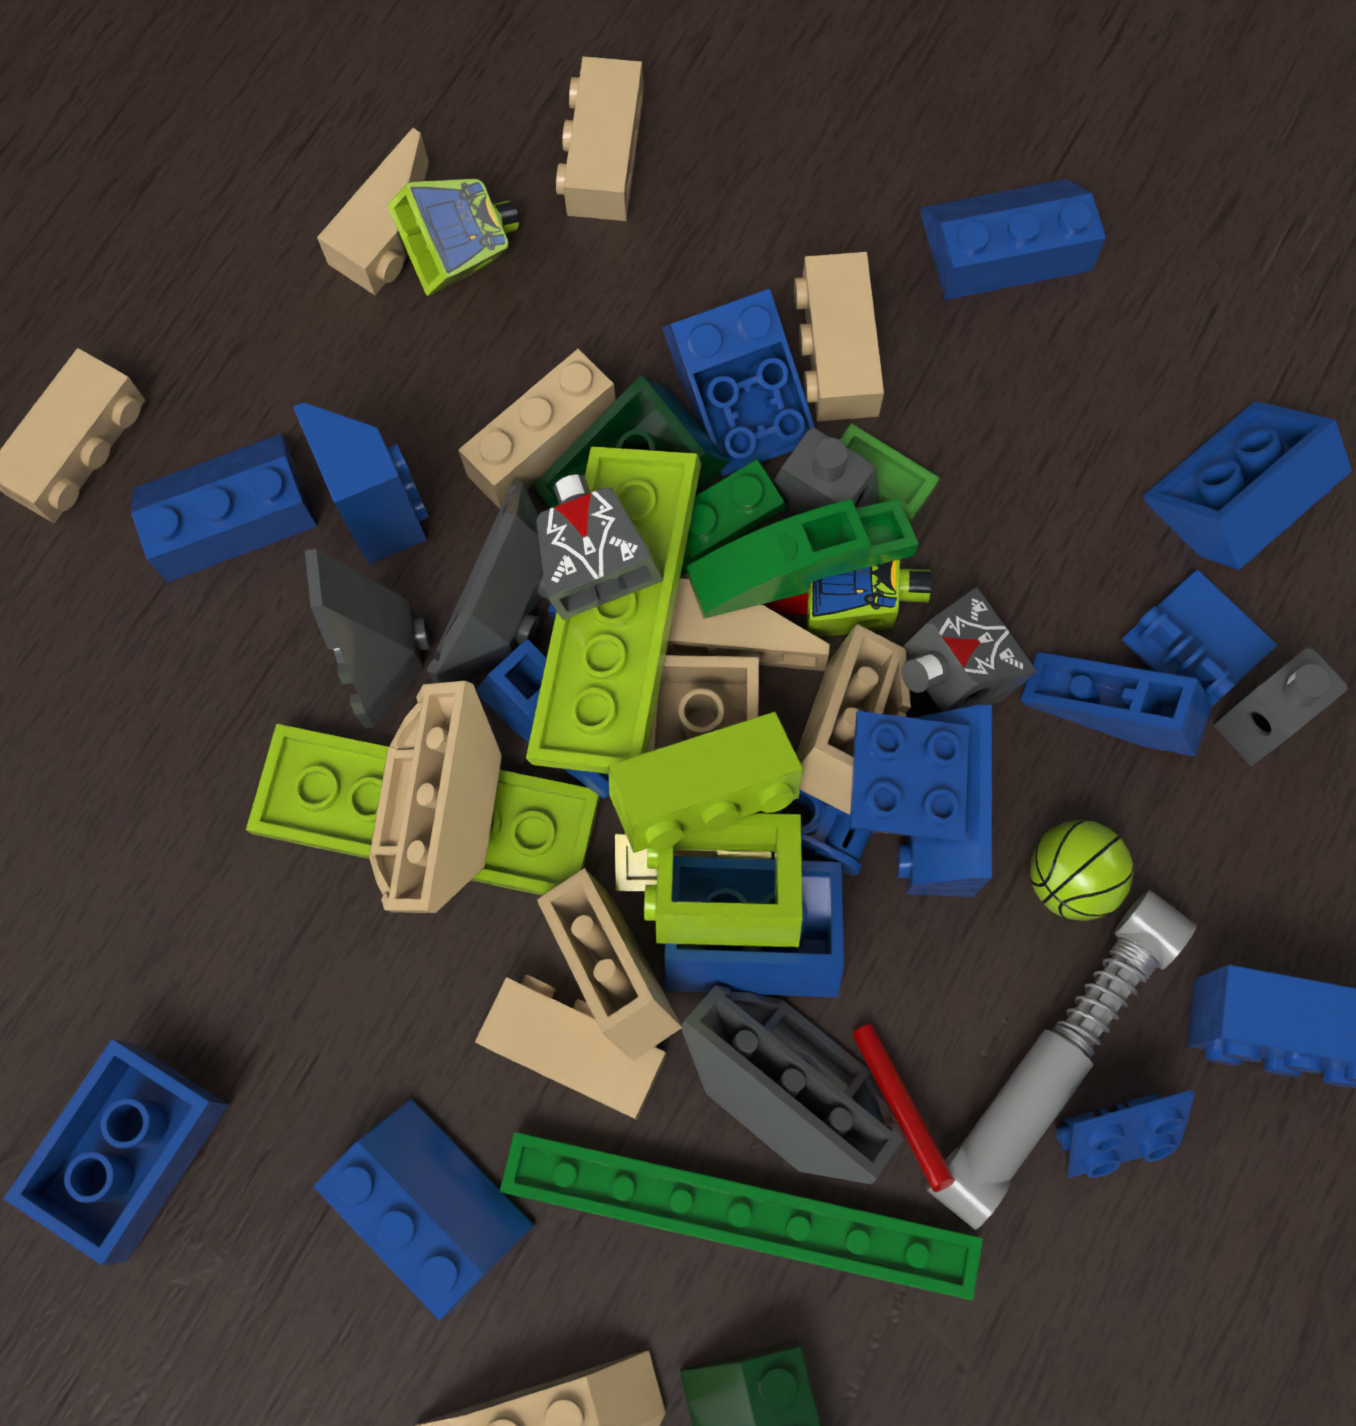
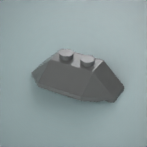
M512 480L505 500L441 641L426 671L433 684L468 681L492 671L526 639L532 643L539 626V617L535 615L542 599H548L544 585L536 523L538 515L522 481Z
M715 985L682 1023L681 1026L683 1028L681 1030L706 1095L799 1172L873 1184L903 1141L904 1137L898 1125L893 1124L889 1106L871 1071L782 999L751 992H731L728 987Z

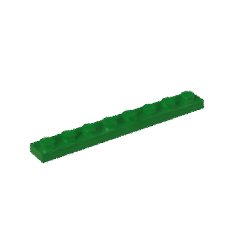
M516 1132L513 1134L500 1192L962 1299L973 1301L983 1238Z

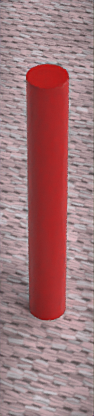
M868 1024L858 1028L852 1036L933 1192H939L948 1188L955 1182V1179L873 1025Z

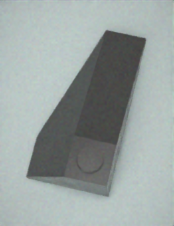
M317 548L305 550L310 607L327 649H334L338 663V676L342 685L350 683L355 685L358 694L350 695V705L354 715L365 729L377 728L424 669L422 650L430 649V637L426 618H417L409 600Z

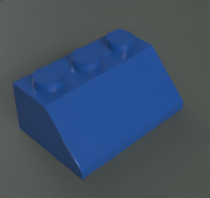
M1068 179L921 207L920 211L945 300L1090 272L1093 270L1106 240L1092 193Z
M1254 401L1143 495L1146 504L1200 557L1240 570L1318 500L1327 495L1334 486L1352 472L1335 419Z
M304 402L294 406L295 413L332 499L368 565L426 541V536L419 522L429 517L397 443L386 448L377 427Z
M282 433L133 488L131 515L146 559L167 583L317 527Z
M982 704L915 717L916 719L969 726L966 828L964 842L938 839L937 844H920L914 842L915 836L907 835L906 844H898L896 875L897 878H906V894L974 897L992 878V705Z
M674 856L672 902L775 904V862L768 859ZM802 861L803 919L799 947L665 944V991L709 993L715 985L730 988L731 992H751L760 995L838 997L844 968L842 862Z
M410 1099L360 1138L313 1186L439 1321L451 1315L534 1226V1223L504 1193L500 1192V1188L413 1099Z

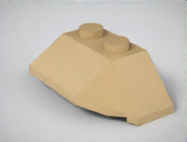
M467 681L423 684L416 697L418 703L407 714L388 748L369 856L376 883L383 894L381 900L386 911L436 913L485 866L502 755L475 687Z
M648 1349L418 1423L415 1426H660L666 1414V1409Z

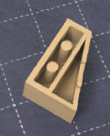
M856 624L830 658L796 752L803 768L800 790L850 815L856 712L865 711L906 717V712L911 708L909 688L902 679V667L907 661L905 648Z

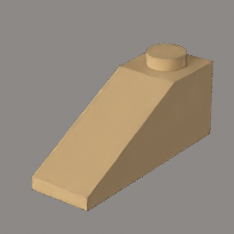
M414 128L408 132L317 237L328 265L373 295H376L385 283H390L396 279L402 270L408 254L387 204L406 183L425 181L429 162L421 133Z
M687 574L680 578L666 655L759 657V665L825 671L830 644L762 604L704 619Z

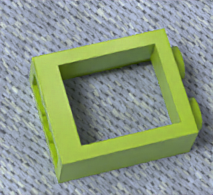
M753 813L738 818L734 824L719 831H708L705 829L682 837L679 842L666 849H647V869H657V885H645L644 920L656 921V943L799 947L803 919L801 814ZM674 849L774 852L775 904L672 902Z

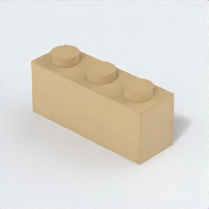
M582 57L580 77L571 78L569 105L571 109H575L573 120H565L563 129V150L568 151L567 164H558L556 176L557 195H564L567 216L619 221L627 220L644 96L641 61Z
M867 252L805 256L803 277L794 278V299L796 310L805 309L806 324H799L801 356L810 355L811 371H804L807 403L815 402L817 421L879 417L884 388Z
M77 348L0 449V491L50 522L55 523L64 511H67L74 505L79 496L80 488L91 473L105 463L111 446L123 430L130 427L137 420L141 406L146 400L130 378Z
M577 349L459 449L467 476L500 509L513 479L522 481L527 490L616 401L614 383Z
M585 868L537 899L602 1034L633 1061L683 1028L614 898Z
M525 975L520 984L506 977L475 1043L638 1120L665 1062L666 1052L658 1049L656 1045L632 1061L602 1034L586 1002L577 999L573 1008L552 999L556 989L538 979Z

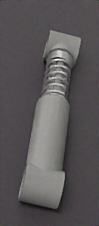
M1147 889L1119 922L1113 933L1117 936L1118 943H1115V946L1110 950L1112 958L1103 959V971H1095L1093 974L1095 982L1085 984L1086 994L1084 996H1077L1075 999L1076 1008L1067 1009L1066 1011L1068 1019L1058 1022L1052 1031L1044 1030L963 1143H960L946 1158L945 1162L955 1182L939 1192H933L930 1184H928L926 1190L973 1229H978L1000 1204L1010 1187L1012 1177L1093 1067V1063L1090 1060L1092 1055H1094L1092 1046L1094 1044L1101 1045L1098 1038L1102 1032L1109 1033L1110 1028L1108 1024L1112 1019L1119 1020L1117 1012L1121 1006L1128 1007L1126 999L1129 995L1138 994L1135 987L1139 981L1146 982V979H1149L1155 968L1163 970L1177 957L1194 934L1197 924L1150 889Z

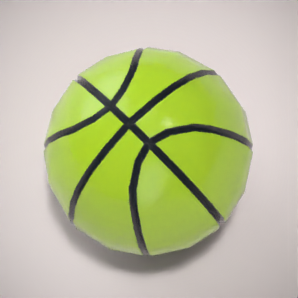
M1089 820L1066 821L1051 828L1040 838L1031 856L1030 878L1034 892L1040 901L1044 902V906L1053 913L1071 920L1088 921L1108 915L1122 904L1131 888L1133 862L1129 849L1122 838H1119V835L1109 827Z

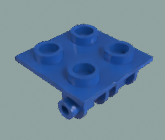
M1196 570L1157 607L1154 606L1140 619V623L1121 639L1153 671L1197 678L1211 706L1215 705L1277 646L1268 635L1199 570Z
M857 711L849 828L915 836L914 842L920 844H937L938 839L964 842L969 726Z
M1190 1090L1162 1098L1153 1093L1127 1101L1125 1106L1122 1103L1115 1104L1113 1113H1109L1106 1108H1101L1097 1110V1117H1095L1092 1111L1064 1119V1125L1056 1127L1055 1134L1061 1150L1066 1151L1070 1149L1067 1167L1068 1178L1085 1173L1089 1178L1102 1177L1114 1172L1120 1167L1121 1163L1143 1157L1144 1161L1153 1162L1173 1154L1182 1142L1195 1096L1193 1091Z

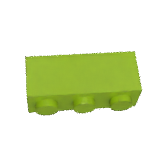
M772 712L608 765L609 795L633 853L648 848L662 850L673 846L684 836L705 829L708 831H719L734 824L738 818L759 811L772 813L787 807L793 800L799 797L803 768L776 713Z

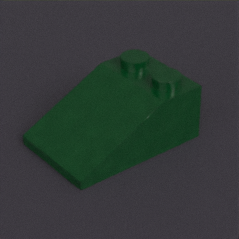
M641 374L532 486L550 509L559 506L554 491L555 484L562 478L570 475H582L585 477L591 447L698 454L701 468L696 495L730 462L668 387Z

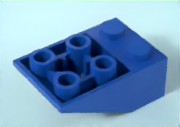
M770 289L662 327L678 377L699 426L730 462L720 472L721 476L736 472L756 459L759 462H763L793 451L810 428L815 429Z

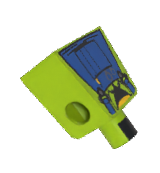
M478 179L406 183L387 204L426 296L434 295L494 262L508 249L506 233L516 231L519 226V215L514 204L510 201L492 204L484 183Z
M899 559L812 581L808 591L807 631L819 638L849 634L856 624L872 632L891 629L894 627L898 615L899 601L929 602L931 571L900 569Z

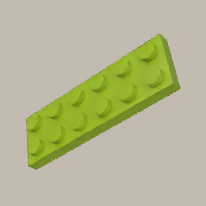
M591 447L585 473L590 492L592 493L604 487L613 489L647 546L663 581L564 620L556 612L526 759L532 765L609 774L608 765L647 753L701 468L698 454Z
M276 724L246 830L252 835L369 859L389 747ZM500 770L485 866L470 881L542 896L584 868L600 796L587 787Z

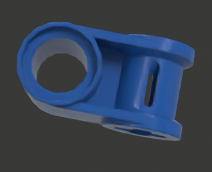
M800 790L798 799L792 802L801 803L807 807L811 817L809 824L801 826V850L815 856L820 861L842 862L843 873L854 876L859 875L862 869V865L859 863L861 855L871 834L879 832L849 828V814ZM782 809L770 814H782ZM849 830H851L852 835L846 847L843 848L842 844Z

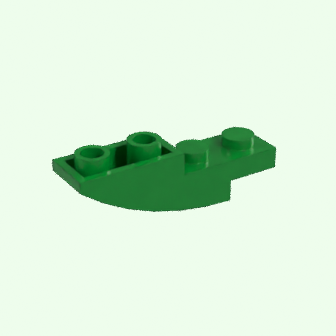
M758 459L695 496L680 577L687 574L686 569L688 565L714 550L741 538L742 535L786 509L784 500Z
M899 498L857 509L852 499L792 516L738 538L688 565L686 573L702 616L705 619L808 593L812 581L914 556L919 543Z

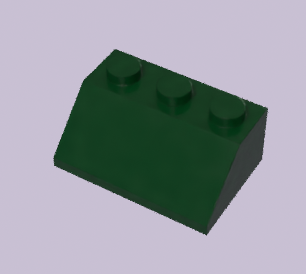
M797 1339L680 1370L692 1426H820L801 1346Z

